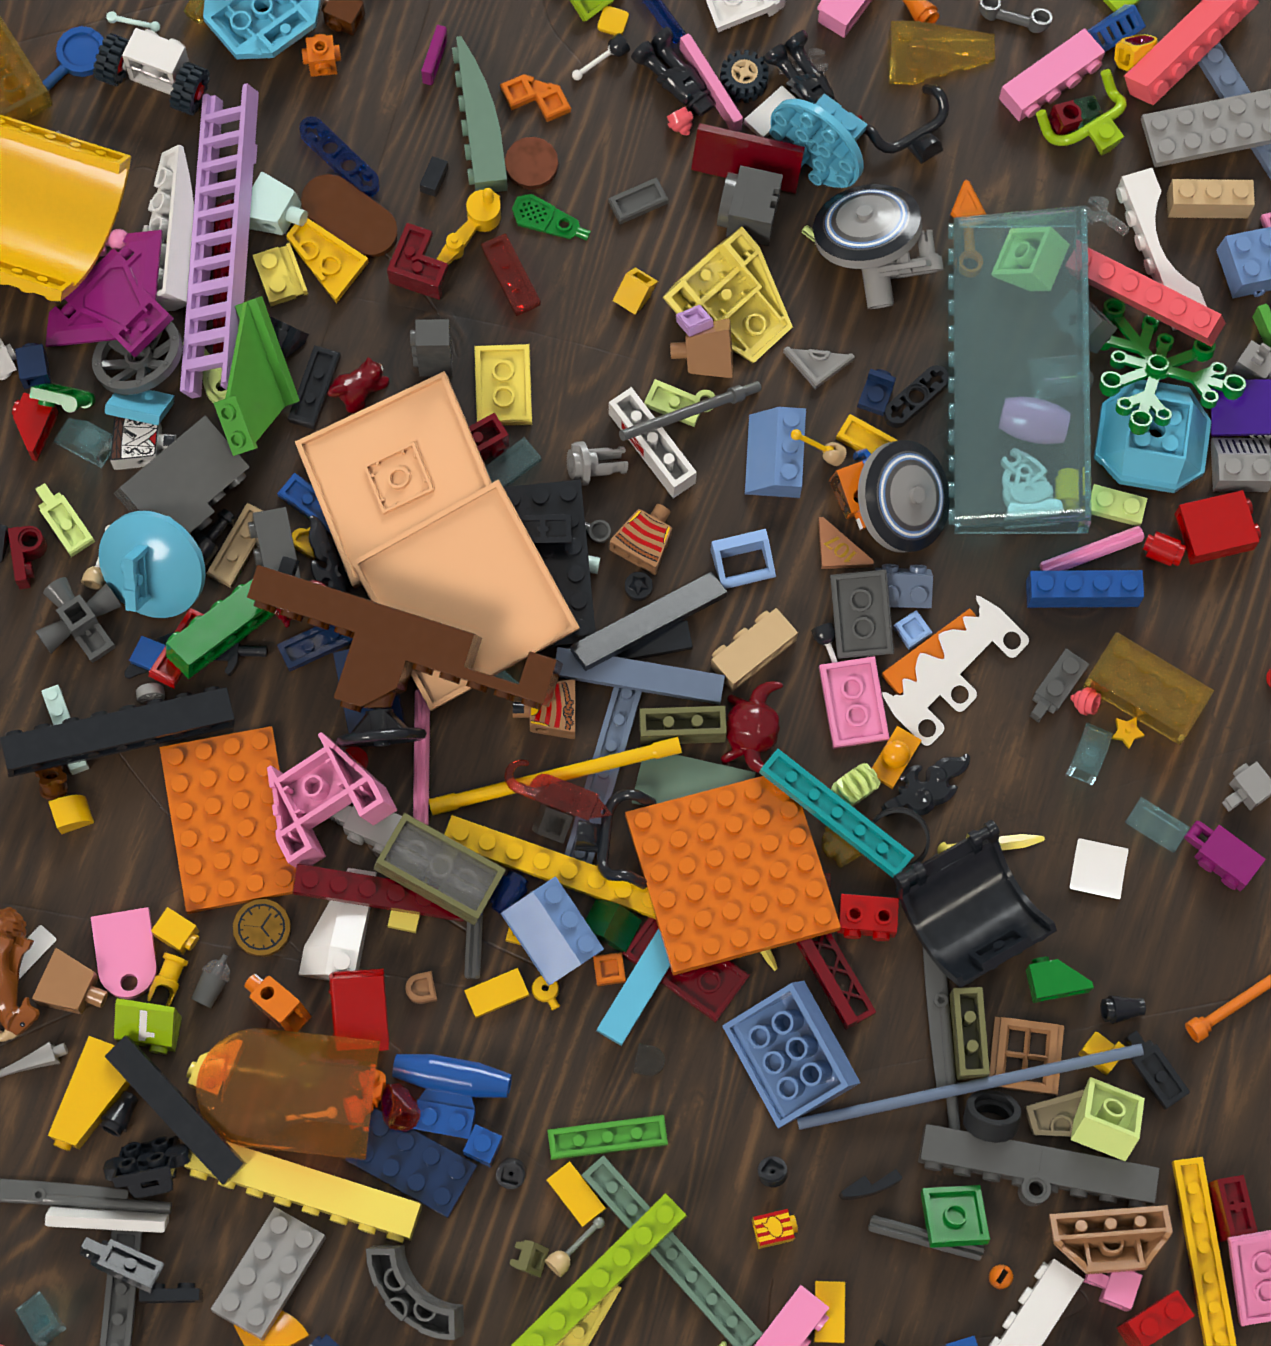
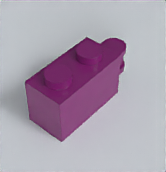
M1195 821L1184 836L1187 842L1199 850L1194 858L1199 860L1198 864L1208 872L1213 871L1222 878V883L1232 890L1237 889L1241 892L1266 860L1221 825H1218L1213 831L1204 823ZM1201 833L1208 838L1205 843L1198 839Z

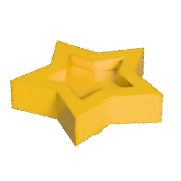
M1137 717L1129 721L1116 718L1117 731L1111 739L1123 741L1129 749L1135 739L1145 736L1137 728Z

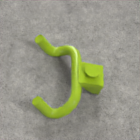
M1105 69L1100 74L1107 95L1116 105L1079 130L1067 135H1057L1050 125L1046 110L1043 109L1036 112L1041 132L1049 143L1056 146H1067L1090 136L1101 155L1108 153L1120 143L1124 136L1113 120L1124 112L1127 104L1126 98L1119 93L1115 86L1110 69Z

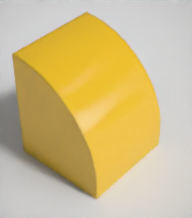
M634 268L625 274L613 301L636 315L650 298L658 281L641 270Z
M70 795L49 801L56 827L61 834L94 823L84 795Z

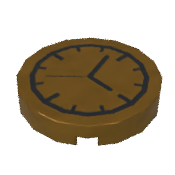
M257 899L245 904L237 912L233 922V935L239 947L247 954L253 956L268 957L279 952L287 944L290 937L291 922L285 909L277 902L268 899Z

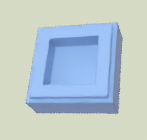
M917 610L893 625V629L908 650L933 633Z

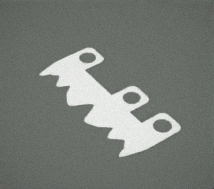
M976 596L980 606L979 617H963L966 631L952 629L938 634L944 652V659L920 653L915 667L917 681L904 678L902 680L903 695L892 696L887 692H882L894 716L914 736L921 739L923 745H931L944 731L943 723L928 709L939 695L958 712L964 711L976 699V690L960 674L992 641L1010 658L1016 657L1029 643L1028 636L999 607L980 596ZM1016 632L1020 636L1021 644L1018 648L1012 650L1004 645L1003 638L1006 633ZM958 685L964 686L969 692L967 701L961 704L954 702L951 697L952 689ZM929 719L935 723L936 732L933 736L924 737L919 733L918 726L922 720Z

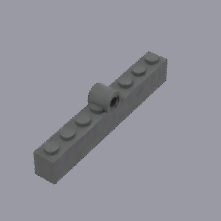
M926 1124L923 1128L918 1163L925 1164L924 1168L928 1170L942 1171V1167L954 1169L953 1174L970 1177L971 1173L983 1175V1180L1000 1182V1178L1012 1180L1011 1185L1018 1187L1020 1200L1028 1206L1042 1204L1048 1199L1050 1193H1058L1059 1189L1070 1191V1196L1075 1198L1087 1199L1088 1195L1097 1196L1100 1202L1107 1204H1116L1118 1200L1128 1202V1207L1130 1208L1151 1206L1155 1203L1160 1169L1014 1140L998 1143L987 1142L974 1137L966 1131ZM1030 1184H1035L1039 1187V1196H1034L1030 1193Z

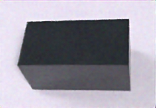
M434 156L431 157L420 182V192L433 197L437 196L448 171V161Z

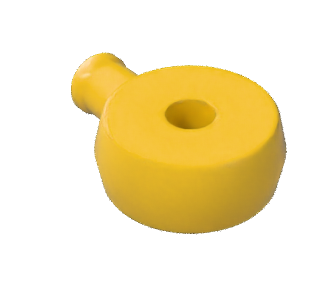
M542 976L536 978L532 984L533 996L541 1002H548L551 1010L560 1007L556 1000L559 993L558 982L555 981L548 986ZM544 986L549 988L547 991L542 990Z

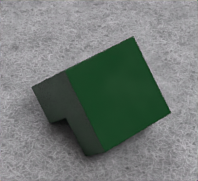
M597 898L585 920L598 940L604 941L612 948L627 952L642 922L641 919L620 904Z

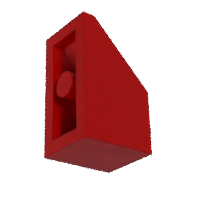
M24 392L21 399L15 402L12 415L31 459L38 461L59 412L56 405L55 407L39 405L37 399L29 398L30 394Z

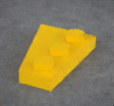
M308 218L303 226L295 224L286 235L287 240L336 304L369 263L366 256Z

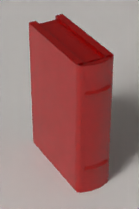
M384 969L341 971L329 974V993L331 996L334 1032L332 1037L334 1038L335 1052L354 1053L389 1050Z

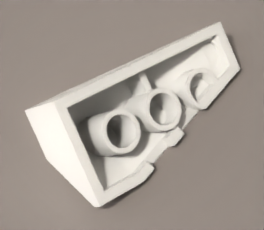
M348 868L346 871L377 877V872L354 868ZM330 900L304 946L299 976L329 981V974L332 972L359 970L371 907Z

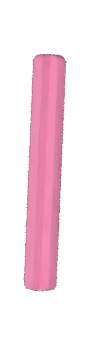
M1140 526L1130 528L1040 563V570L1065 571L1142 542L1145 538Z

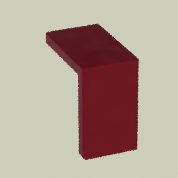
M406 223L387 268L389 283L440 300L442 296L441 285L448 270V263L425 256L433 237L432 231Z

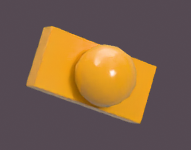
M899 726L894 730L872 767L877 773L880 782L891 789L896 785L900 775L922 741Z

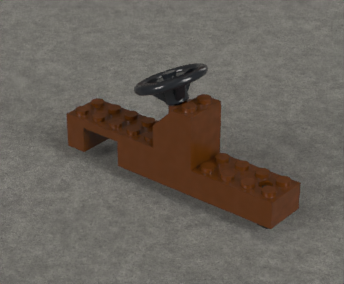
M283 556L278 571L257 565L247 598L255 601L253 606L271 613H276V610L280 609V615L302 622L303 617L308 618V624L328 631L330 626L335 627L334 632L353 638L334 698L341 700V707L360 713L362 708L369 709L370 711H365V715L351 733L342 734L337 737L336 743L338 746L384 747L425 739L427 734L425 729L408 728L393 712V709H384L391 708L394 698L406 692L413 669L431 676L434 671L440 672L439 678L456 684H460L461 679L467 681V687L484 693L490 688L495 690L493 695L509 701H514V698L518 697L522 699L521 704L537 710H541L542 705L550 706L563 663L556 659L529 651L520 682L516 684L472 670L482 638L474 633L295 577L300 562L296 559Z

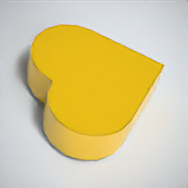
M310 527L308 529L299 528L293 531L294 548L310 559L315 560L314 550L309 543Z

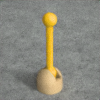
M794 429L791 432L793 440H801L822 450L823 459L827 463L838 466L844 461L846 448L843 445L830 442L824 446L802 435L798 429Z

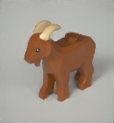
M0 935V1022L5 1028L4 1031L0 1029V1042L11 1040L29 1029L40 1015L39 1010L30 1005L29 997H25L21 1007H18L20 967L24 954L34 943V940L21 936H16L15 943L13 944L14 939Z

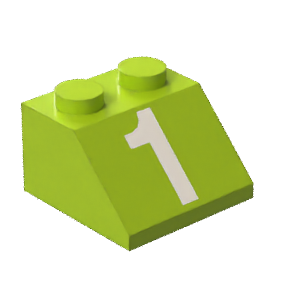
M117 998L115 1004L114 1039L119 1042L127 1035L138 1047H149V1052L167 1055V1050L176 1051L182 1017L175 1007Z

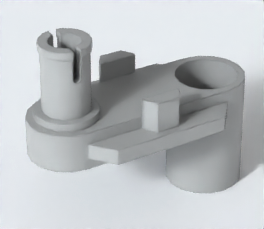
M933 230L921 231L920 237L917 240L920 256L910 259V253L907 252L891 263L862 269L868 309H878L894 305L890 279L930 274L944 270L942 257L935 253Z

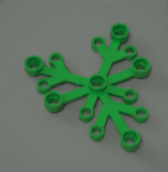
M1116 298L1105 301L1102 313L1113 324L1115 323L1126 339L1111 336L1100 350H1109L1111 347L1137 353L1141 358L1127 355L1120 350L1114 351L1110 358V365L1113 368L1122 369L1125 366L1137 368V370L1123 375L1114 371H1107L1101 375L1099 389L1103 395L1112 397L1120 392L1121 387L1148 378L1143 392L1130 397H1121L1117 400L1115 410L1119 415H1130L1128 426L1132 433L1143 435L1150 430L1153 420L1152 415L1149 413L1150 408L1155 413L1154 422L1157 425L1167 426L1170 423L1172 412L1165 408L1155 395L1159 380L1166 377L1192 383L1201 395V405L1208 409L1214 408L1219 398L1218 393L1211 390V388L1222 391L1224 396L1230 400L1238 399L1243 395L1246 381L1243 377L1236 374L1225 377L1227 368L1223 363L1214 362L1210 367L1197 372L1176 368L1194 360L1199 362L1208 361L1214 355L1215 342L1211 347L1196 339L1191 350L1167 358L1168 351L1172 349L1174 338L1170 334L1163 333L1157 338L1156 354H1153L1149 349L1153 333L1158 329L1159 320L1149 315L1145 316L1141 325L1142 333L1139 336L1124 317L1125 304ZM1139 406L1138 410L1132 412L1134 407Z

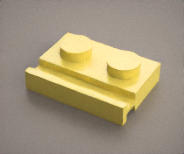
M290 243L281 248L275 247L253 255L270 306L296 299V296L302 294L304 296L308 295Z

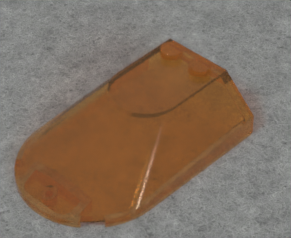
M259 1028L235 1032L219 1041L203 1060L196 1083V1096L200 1112L223 1139L239 1146L366 1160L380 1041Z

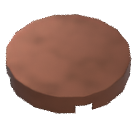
M536 137L522 138L514 142L507 150L505 157L506 174L511 182L523 186L524 189H541L550 184L558 170L557 153L553 146L544 139Z

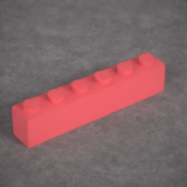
M1202 0L1124 75L1130 95L1154 105L1259 4V1Z
M1081 243L1077 244L1065 265L1069 274L1076 279L1211 347L1226 324L1222 314Z

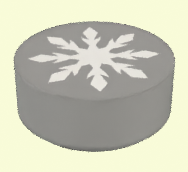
M147 683L139 686L136 689L137 702L147 704V702L154 699H165L164 686L159 683Z

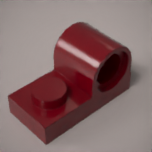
M37 527L8 528L15 582L19 589L31 588L30 578H34L32 562L29 560L41 558L47 550V543ZM29 539H38L37 543L34 546H25L26 542Z

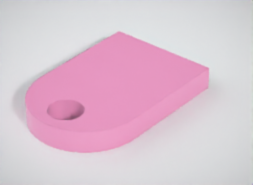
M146 907L91 917L98 975L102 985L109 993L122 999H133L145 994L150 989L158 972L154 937L151 932L150 909ZM128 976H134L138 980L136 988L132 991H126L122 988V982Z

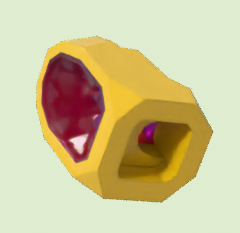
M1146 34L1122 38L1115 46L1114 60L1116 64L1125 71L1131 70L1158 44V39Z

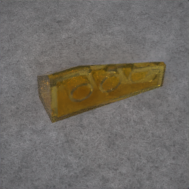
M891 21L888 34L889 84H918L924 82L925 79L938 75L942 77L948 75V72L961 68L966 70L995 61L994 34L920 21Z

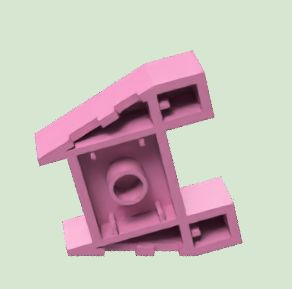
M322 732L318 736L324 747L284 774L271 765L267 767L269 786L273 792V815L276 817L277 830H275L276 840L288 864L295 868L297 864L312 866L326 857L312 828L352 802L359 816L372 825L379 823L397 811L386 787L341 746H338L334 740Z

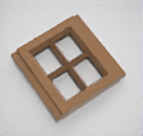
M994 1017L989 1076L1005 1073L1007 1056L1023 1058L1022 1069L1028 1068L1029 1059L1044 1061V1064L1061 1061L1064 1026ZM1009 1029L1025 1031L1023 1053L1007 1051ZM1031 1032L1047 1034L1045 1056L1029 1054ZM1060 1073L1043 1077L1042 1083L1026 1080L994 1088L1058 1095Z

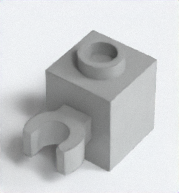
M1251 340L1232 372L1243 377L1245 380L1271 379V347L1263 342L1259 345Z
M1257 761L1251 766H1248L1247 763L1243 764L1233 772L1235 777L1229 784L1235 792L1229 795L1222 804L1230 812L1240 803L1244 802L1251 811L1271 796V778Z

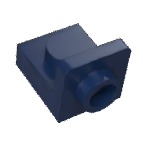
M870 369L857 407L883 416L896 378L888 371Z

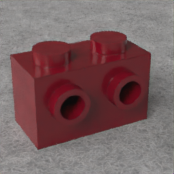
M495 412L469 426L483 461L491 456L495 458L506 452L507 447H509V434Z

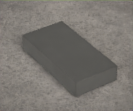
M656 177L608 198V203L619 224H623L668 204V198Z

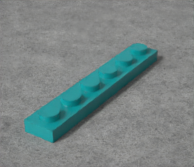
M777 749L760 769L759 773L892 878L901 872L914 855L781 750Z

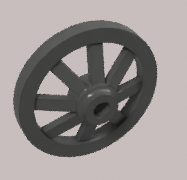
M170 322L136 357L130 354L117 340L98 342L93 353L92 367L95 376L102 386L113 393L133 395L148 391L168 378L177 367L183 352L182 337L175 325ZM164 330L169 334L170 339L156 348ZM112 348L125 356V359L106 360V357ZM168 352L164 361L156 360ZM125 369L113 378L109 377L105 371ZM136 374V380L125 381Z

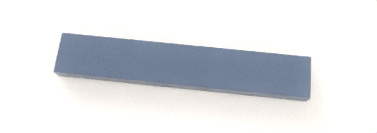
M557 647L555 659L563 663L559 678L720 705L725 675L620 657H612L585 671L570 649Z

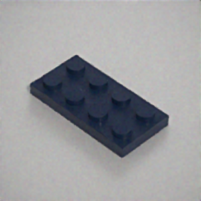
M377 1109L373 1110L345 1159L346 1162L446 1218H449L477 1168L476 1164Z

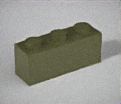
M725 706L642 708L639 711L640 745H651L654 742L677 736L680 744L725 742Z
M983 987L953 988L949 995L956 1081L988 1077L990 1071Z

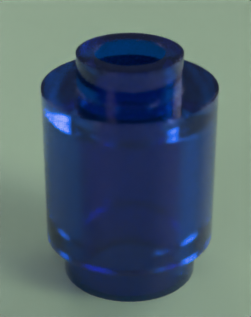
M508 871L506 876H502L489 899L493 903L491 908L498 913H502L524 897L527 892L526 886L529 882L519 874Z

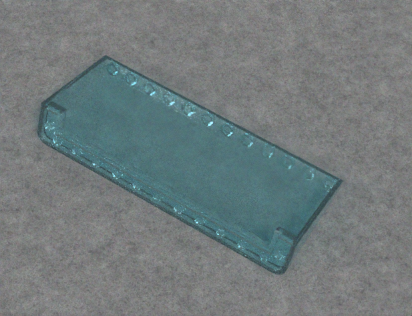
M1087 205L954 217V223H948V239H954V248H948V265H954V274H948V290H954V299H948V316H954V325H948V342H954V351L948 352V367H954V377H949L948 393H954V403H949L948 409L949 419H954V429H949V445H954V455H949V472H954V482H949V498H954V508H949V525H954V534H1088L1091 522Z

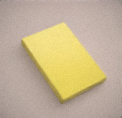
M529 344L475 346L477 422L495 412L503 426L532 425Z

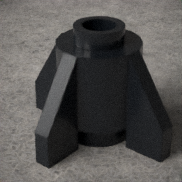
M270 317L286 360L288 356L305 344L309 334Z

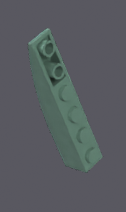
M462 36L456 37L457 47H452L454 64L459 63L460 71H455L457 88L462 87L463 95L458 96L460 112L465 111L466 119L461 120L463 136H468L469 144H464L466 161L471 160L472 168L467 169L469 185H474L475 191L484 190L485 188H491L493 192L508 191L501 130L495 105L474 56Z

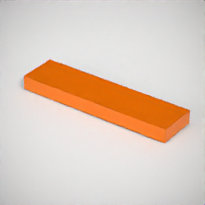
M970 608L882 673L881 676L897 695L903 694L902 680L904 678L917 681L915 667L920 653L944 659V652L938 634L952 629L966 631L963 617H977Z

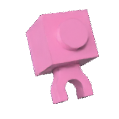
M1136 1271L1112 1272L1107 1275L1102 1273L1086 1274L1083 1282L1102 1288L1098 1301L1127 1312L1132 1309L1143 1275L1135 1273Z

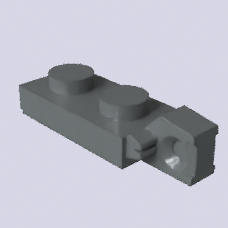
M1066 648L1035 692L1032 700L1037 705L1029 717L1039 723L1047 710L1052 714L1058 711L1088 668L1089 663Z

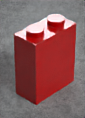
M1244 490L1179 505L1175 512V517L1183 543L1186 545L1190 565L1252 551L1256 548L1261 539V532L1258 524L1253 522L1251 516L1253 513L1252 503L1249 498L1245 497Z
M1176 1290L1162 1297L1116 1327V1329L1128 1346H1150L1195 1315L1179 1291Z

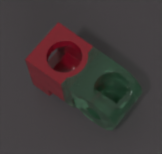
M1091 95L1054 105L1048 119L1055 134L1067 135L1068 132L1082 128L1104 113L1097 98Z

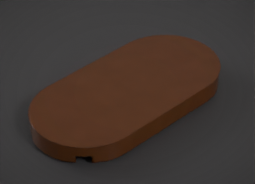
M325 174L313 178L304 187L301 195V204L303 210L308 212V219L367 258L383 256L394 247L397 241V224L393 215L347 180L337 175Z

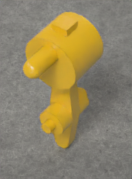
M491 188L475 191L469 196L466 204L467 222L456 233H451L447 236L446 244L436 260L448 263L449 265L454 259H459L463 256L464 248L476 230L488 232L499 225L501 220L500 196L493 192Z

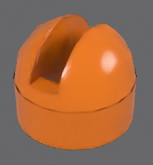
M996 1265L989 1272V1281L993 1287L1005 1289L1013 1281V1272L1006 1265ZM1004 1269L1008 1273L1000 1284L996 1280Z

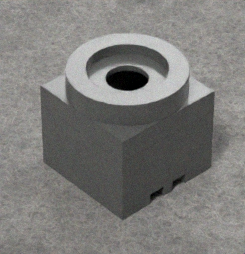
M740 166L738 174L728 172L717 219V226L727 228L726 237H729L737 229L743 227L757 244L769 246L772 225L774 224L780 199L782 174Z

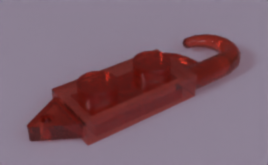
M515 760L506 768L504 775L505 783L509 789L517 794L588 822L594 818L612 815L599 799L600 795L598 793L549 774L537 775L529 786L516 781L514 778L515 769L519 766H528L529 761ZM603 809L606 810V813H605V814H602V813H601V811H602Z

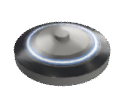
M883 184L861 185L838 193L820 208L813 223L814 239L819 252L830 262L853 269L879 267L899 259L915 245L922 231L921 212L916 200L904 190Z
M909 440L892 441L881 445L868 457L862 468L858 484V504L867 530L880 545L891 551L901 553L922 550L938 538L948 517L950 504L949 486L940 462L925 446Z

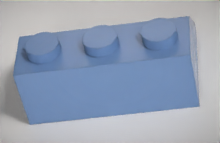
M776 407L749 415L745 480L746 495L800 498L803 478L804 442L793 440L791 432L794 429H798L805 436V408Z
M556 876L500 913L548 986L604 949Z

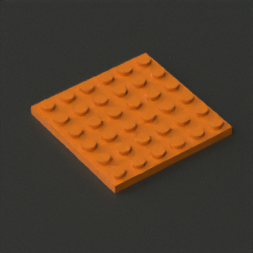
M764 776L625 812L641 871L647 881V891L673 975L840 931L841 926L803 808Z

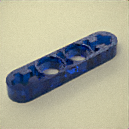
M311 116L302 120L299 126L301 138L333 170L369 197L374 196L379 191L380 184L376 172L317 117ZM308 127L312 129L316 127L317 134L321 137L319 141L313 132H307ZM335 143L338 149L334 153L324 152L323 147L325 144ZM346 160H352L356 163V167L352 171L343 170L341 165ZM360 172L367 182L372 180L371 187L368 185L363 187L362 179L358 176Z

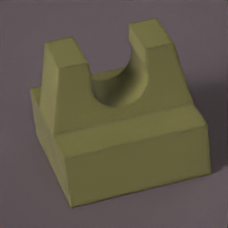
M528 1240L516 1242L515 1248L521 1250L519 1260L511 1259L509 1265L531 1276L541 1278L549 1249Z

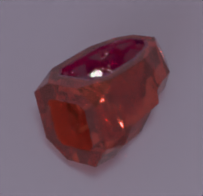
M400 1083L386 1084L381 1100L384 1122L390 1129L408 1131L416 1127L421 1116L416 1099Z

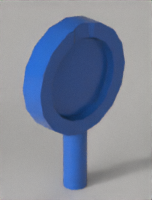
M83 26L71 28L63 33L56 47V54L60 65L41 82V85L49 91L67 73L79 77L93 75V70L95 69L93 67L94 62L97 60L95 57L99 53V46L103 45L102 41L104 38L101 34L90 27Z

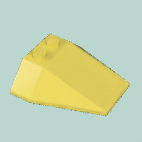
M743 227L737 229L713 248L663 296V299L676 314L701 305L713 321L730 319L732 350L752 363L757 361L793 328L761 249Z

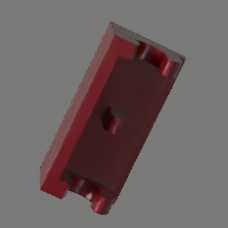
M1244 1175L1209 1182L1208 1189L1218 1243L1228 1241V1237L1257 1233Z

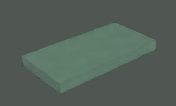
M672 755L660 759L642 761L635 789L655 798L656 804L753 779L756 772L685 756ZM632 800V803L638 804V805H642V804H640V803H638V802Z

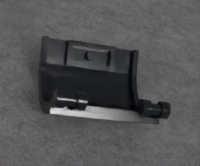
M993 820L984 823L983 828L978 831L975 829L966 834V839L921 864L918 861L911 865V869L903 873L901 871L893 876L902 908L917 938L940 970L960 988L972 983L976 978L997 968L1003 962L1021 954L1025 949L1045 940L1049 935L1057 931L1054 921L1042 913L1029 900L1015 880L999 843V828Z

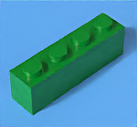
M252 580L245 585L240 584L229 597L215 602L210 611L203 616L195 617L188 627L181 632L173 633L166 642V657L188 679L274 616V613L253 606L255 601L247 598Z

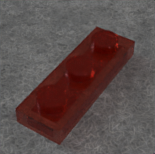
M506 233L482 243L481 249L515 315H521L541 306V301Z

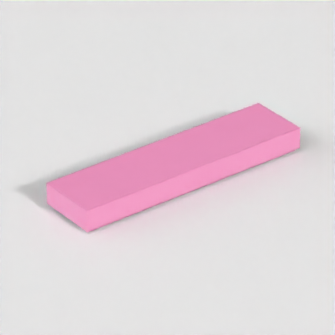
M689 33L680 38V51L688 64H691L692 68L696 69L706 89L710 92L709 97L716 104L715 107L729 129L737 132L741 131L742 115Z

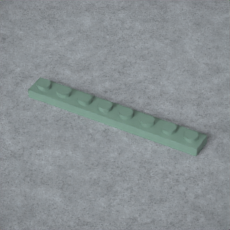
M604 1155L581 1175L628 1229L650 1209L647 1203ZM673 1233L650 1253L732 1346H751L763 1335Z

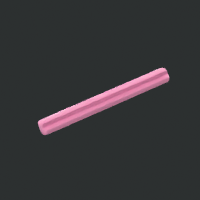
M418 689L415 691L414 728L425 729L427 734L425 739L414 742L413 818L429 825L430 709Z

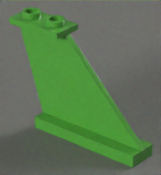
M262 296L235 305L240 322L226 397L223 400L214 402L233 456L258 448L257 440L284 407L300 401Z

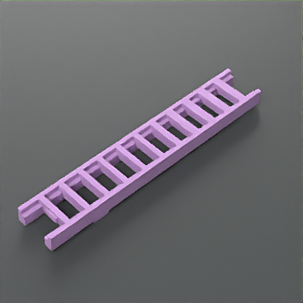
M248 83L243 84L241 106L223 110V101L216 95L203 94L180 384V391L190 398L201 397L203 371L222 367L221 387L227 390L240 322L235 305L244 303L253 167L257 159L255 138L259 92ZM240 120L239 130L221 134V124ZM238 144V153L236 155L219 158L220 148ZM236 168V179L217 183L218 172ZM235 193L233 204L215 208L217 196ZM233 217L232 228L213 232L214 221ZM231 242L230 253L212 256V246ZM229 266V276L210 280L211 270ZM227 292L226 302L208 305L209 295ZM226 317L225 327L206 330L207 320ZM224 342L223 352L204 356L206 345Z

